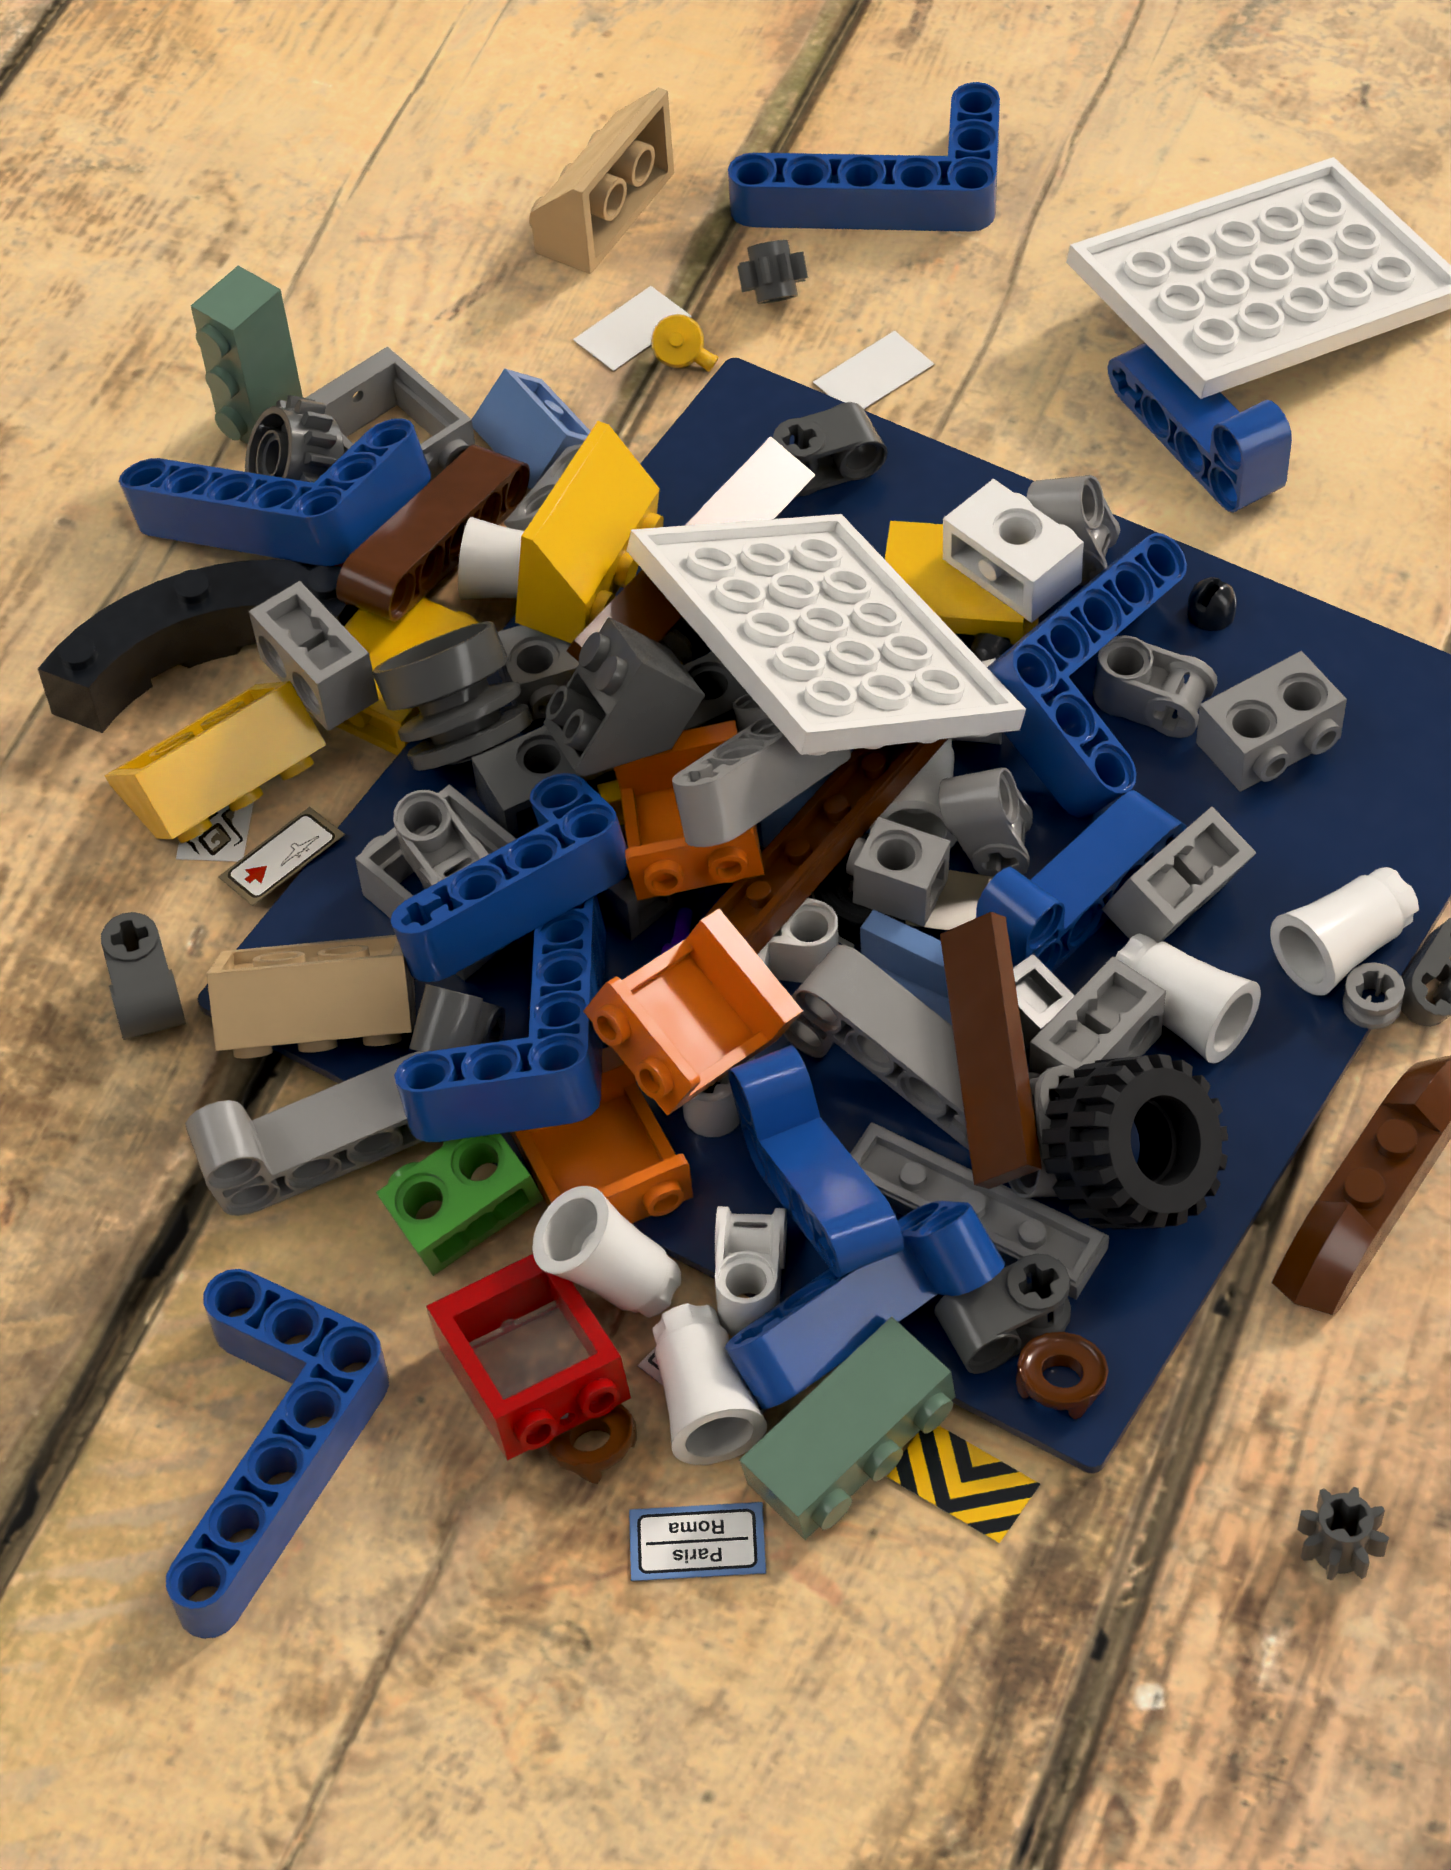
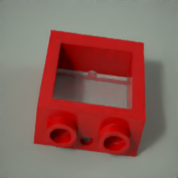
M533 1254L426 1306L438 1348L507 1461L528 1450L541 1448L554 1437L592 1418L602 1417L611 1412L617 1405L631 1399L622 1358L572 1281L542 1270L537 1265Z

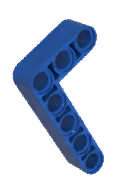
M980 82L966 83L959 86L953 92L951 97L948 156L746 153L740 155L730 162L728 167L731 217L743 226L761 228L967 232L982 230L994 221L996 215L1000 120L999 93L994 87Z
M390 419L376 424L369 429L314 483L161 458L141 460L131 465L120 475L119 483L141 533L145 535L319 566H334L344 563L353 551L419 493L430 481L431 472L411 421L406 419Z
M1151 534L1132 547L987 667L1026 708L1020 730L1004 732V734L1058 803L1069 814L1077 818H1088L1126 792L1132 790L1136 783L1137 773L1134 762L1128 752L1074 685L1069 676L1184 577L1187 568L1185 555L1180 546L1165 534Z
M597 895L534 930L529 1037L423 1052L404 1060L397 1067L394 1075L396 1086L411 1134L416 1139L425 1142H441L565 1125L582 1121L598 1109L601 1101L603 1041L595 1032L590 1019L583 1012L605 983L606 930Z
M242 1269L226 1270L216 1275L207 1284L203 1293L204 1307L218 1345L227 1353L292 1383V1386L180 1550L166 1575V1589L183 1629L192 1636L203 1639L216 1638L228 1632L236 1624L378 1408L389 1387L387 1366L381 1343L375 1332L359 1322L257 1274ZM250 1308L247 1313L241 1316H228L237 1309ZM294 1336H308L300 1343L285 1344L288 1339ZM352 1363H367L356 1372L342 1371ZM317 1417L331 1418L320 1427H304L309 1421ZM279 1473H294L288 1481L282 1484H267L273 1476ZM243 1529L257 1530L251 1538L243 1542L233 1543L229 1541L235 1533ZM213 1586L218 1588L212 1597L204 1601H190V1597L204 1587Z

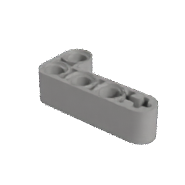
M749 694L737 698L733 702V709L738 734L696 760L672 778L685 842L690 846L709 847L737 838L851 758V750L831 751L819 756L801 755Z
M836 945L792 995V998L801 1007L803 1012L783 1033L784 1036L797 1049L814 1058L825 1056L836 1043L969 1150L952 1025L863 954L849 946Z
M417 1051L254 1120L250 1119L244 1107L236 1101H218L196 1110L186 1121V1130L205 1183L223 1211L235 1216L248 1215L423 1142L411 1134L394 1077L397 1067L404 1060L423 1052Z

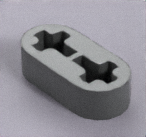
M1451 918L1437 927L1427 937L1402 977L1405 991L1401 1011L1410 1021L1420 1026L1431 1027L1440 1024L1451 1016V960L1449 959L1451 956ZM1435 978L1441 983L1433 994V1000L1436 1003L1432 1004L1425 998L1428 993L1426 984Z

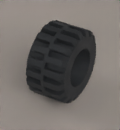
M1155 1054L1096 1060L1095 1063L1083 1064L1073 1070L1074 1078L1063 1079L1056 1088L1060 1100L1049 1101L1045 1113L1051 1119L1050 1129H1042V1144L1049 1145L1050 1157L1043 1160L1046 1173H1054L1057 1182L1052 1187L1059 1200L1070 1199L1068 1210L1078 1219L1089 1218V1225L1100 1229L1165 1228L1184 1224L1187 1222L1188 1216H1198L1207 1207L1205 1197L1215 1196L1221 1185L1216 1177L1217 1172L1226 1169L1228 1156L1222 1153V1141H1228L1227 1126H1220L1218 1115L1223 1112L1218 1098H1209L1208 1091L1211 1085L1203 1075L1192 1076V1066L1183 1060L1171 1061L1169 1055ZM1133 1121L1136 1125L1140 1142L1137 1164L1131 1148Z

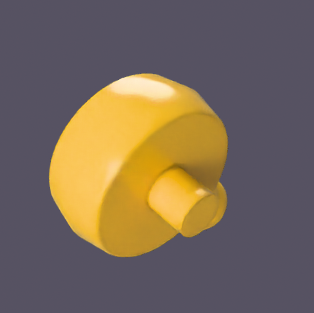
M674 314L660 320L653 329L651 335L652 351L656 358L668 367L683 368L695 362L707 372H710L719 358L703 348L704 335L700 326L695 320L686 315Z

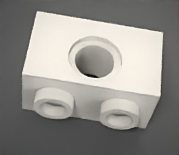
M992 479L943 518V560L1031 623L1082 581L1084 541L1079 539L1071 528L1056 523L1033 507L1025 496L1013 493L995 479Z

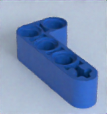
M1146 343L1109 361L1107 366L1108 376L1117 396L1225 510L1234 513L1285 487L1292 434L1285 414L1273 401L1264 400L1239 412L1221 392L1200 399Z
M561 773L547 777L537 783L530 793V802L539 826L538 828L408 898L396 907L390 922L412 977L423 982H435L448 978L610 888L627 876L629 873L625 858L627 847L616 812L583 778L576 774Z
M1128 791L1031 880L1012 867L1004 868L997 873L987 884L978 900L976 918L989 912L1006 917L1013 968L1034 954L1053 972L1110 919L1102 908L1123 884L1187 827L1137 791Z
M790 1045L729 1069V1083L747 1149L758 1173L783 1207L787 1209L789 1215L831 1271L837 1277H840L904 1251L902 1232L889 1202L820 1117L810 1076L796 1048Z
M934 1201L916 1208L897 1220L903 1236L904 1251L840 1277H837L829 1268L733 1336L727 1342L725 1350L758 1405L762 1409H768L780 1405L799 1394L845 1361L891 1316L899 1322L937 1294L949 1296L962 1295L981 1287L998 1275L1004 1268L1005 1262L971 1204L967 1202Z

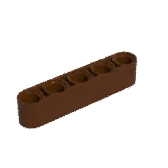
M475 444L469 446L350 554L338 576L336 586L338 600L390 621L397 622L459 564L462 537L470 517L500 525L520 504L529 484V465Z

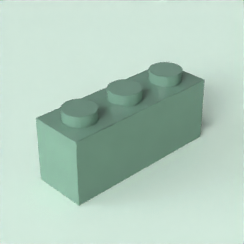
M238 265L191 305V310L197 332L196 340L200 346L206 370L205 379L210 388L216 412V424L230 439H240L248 444L256 421L266 409L276 406L278 400L287 401L288 395L302 398L303 395L281 289Z
M891 1316L739 1459L747 1484L804 1540L819 1527L822 1530L831 1528L847 1513L853 1501L851 1496L870 1478L874 1482L879 1481L895 1468L903 1455L902 1447L920 1430L924 1433H929L946 1419L953 1408L952 1400L956 1397L951 1371Z

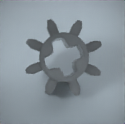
M788 240L770 241L747 248L749 261L741 262L737 266L742 292L755 290L757 304L773 303L798 296L796 283L804 282L808 278L803 251L791 254Z
M1353 1487L1349 1493H1338L1335 1495H1331L1330 1492L1323 1488L1319 1491L1317 1501L1318 1513L1311 1510H1301L1297 1530L1309 1536L1303 1543L1301 1558L1303 1561L1316 1559L1326 1569L1327 1579L1333 1580L1337 1573L1345 1574L1353 1571L1363 1579L1367 1575L1370 1563L1368 1554L1375 1557L1385 1556L1389 1537L1377 1531L1382 1525L1385 1510L1383 1506L1370 1508L1368 1503L1359 1497V1488Z

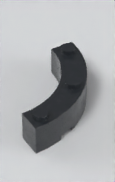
M283 559L223 563L195 570H187L124 596L77 627L37 668L51 713L103 733L128 705L153 687L151 679L177 665L191 668L211 660L237 655L243 646L257 644L249 611L298 581H301L324 607L345 626L359 608L340 602L337 598L336 586L342 567L319 566Z

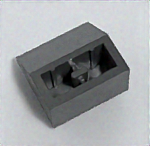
M608 617L600 631L594 632L585 641L580 651L579 665L567 685L560 686L553 693L546 709V719L543 723L574 771L583 776H588L672 749L705 694L670 648Z

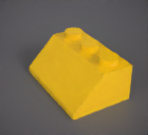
M597 421L521 536L515 623L568 643H572L615 598V594L620 587L625 588L635 577L639 565L626 551L631 530L663 527L664 517L657 514L660 488L609 424Z
M290 681L255 684L104 776L114 791L156 839H174L177 837L180 843H184L211 828L213 824L208 817L224 807L229 806L230 810L234 812L259 799L264 794L260 785L278 774L282 780H287L308 769L314 764L311 754L326 746V743Z

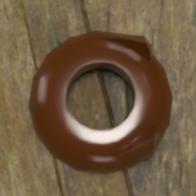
M1067 1332L1044 1333L1031 1339L1021 1350L1016 1374L1017 1391L1023 1399L1030 1396L1033 1400L1047 1408L1060 1411L1068 1410L1069 1416L1074 1420L1081 1418L1105 1389L1109 1372L1106 1358L1094 1343L1080 1335ZM1052 1366H1064L1074 1370L1081 1381L1073 1387L1061 1388L1050 1384L1042 1373Z
M619 1404L608 1414L599 1418H592L554 1437L546 1444L547 1450L552 1460L561 1468L574 1472L591 1483L598 1484L602 1478V1471L611 1468L621 1461L630 1447H635L637 1441L636 1422L632 1414L629 1413V1410L622 1404ZM600 1430L610 1435L608 1441L602 1447L593 1451H580L573 1447L577 1438L589 1431Z

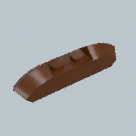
M1451 1055L1417 1062L1402 1075L1381 1103L1310 1210L1271 1282L1294 1304L1330 1315L1335 1314L1341 1309L1450 1141Z

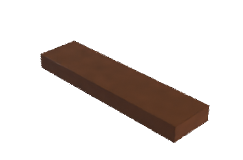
M994 912L986 913L940 934L974 1185L987 1189L1042 1169L1007 922L1005 916Z

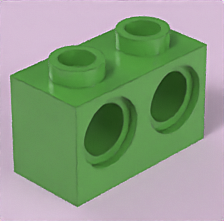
M501 1134L444 1141L441 1148L422 1161L411 1162L399 1168L391 1175L387 1185L376 1192L433 1276L543 1200L531 1175ZM486 1163L498 1164L495 1172L487 1179L480 1181L471 1180L474 1171L481 1165ZM431 1201H442L441 1208L434 1216L422 1220L416 1219V1215L423 1205Z

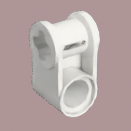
M717 1207L715 1225L717 1312L720 1325L732 1337L780 1303L782 1269H785L787 1248L786 1208H775L772 1215L733 1214L729 1207ZM744 1293L757 1294L751 1298L736 1297Z

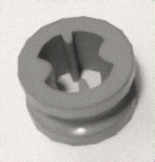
M1374 962L1364 963L1349 973L1345 984L1342 1005L1344 1013L1350 1021L1368 1029H1380L1393 1024L1400 1015L1405 991L1403 979L1398 972L1385 964ZM1375 989V996H1379L1383 992L1385 994L1384 1002H1371V995L1363 999V990Z

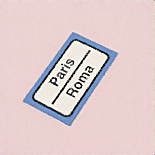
M763 1502L629 1509L631 1581L766 1573Z

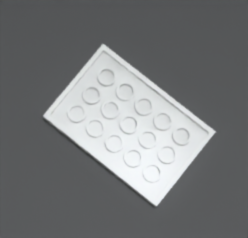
M1334 157L1070 244L1066 261L1200 399L1451 309V265Z
M842 514L631 530L626 550L801 755L819 756L831 751L858 748L879 749L885 745L912 742L933 743L939 739L966 736L986 737L992 733L1020 730L1026 708Z

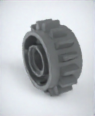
M288 395L287 401L278 400L276 406L266 409L256 421L247 446L245 472L314 483L344 454L343 437L340 427L331 415L325 414L326 405L324 403L315 402L313 399Z

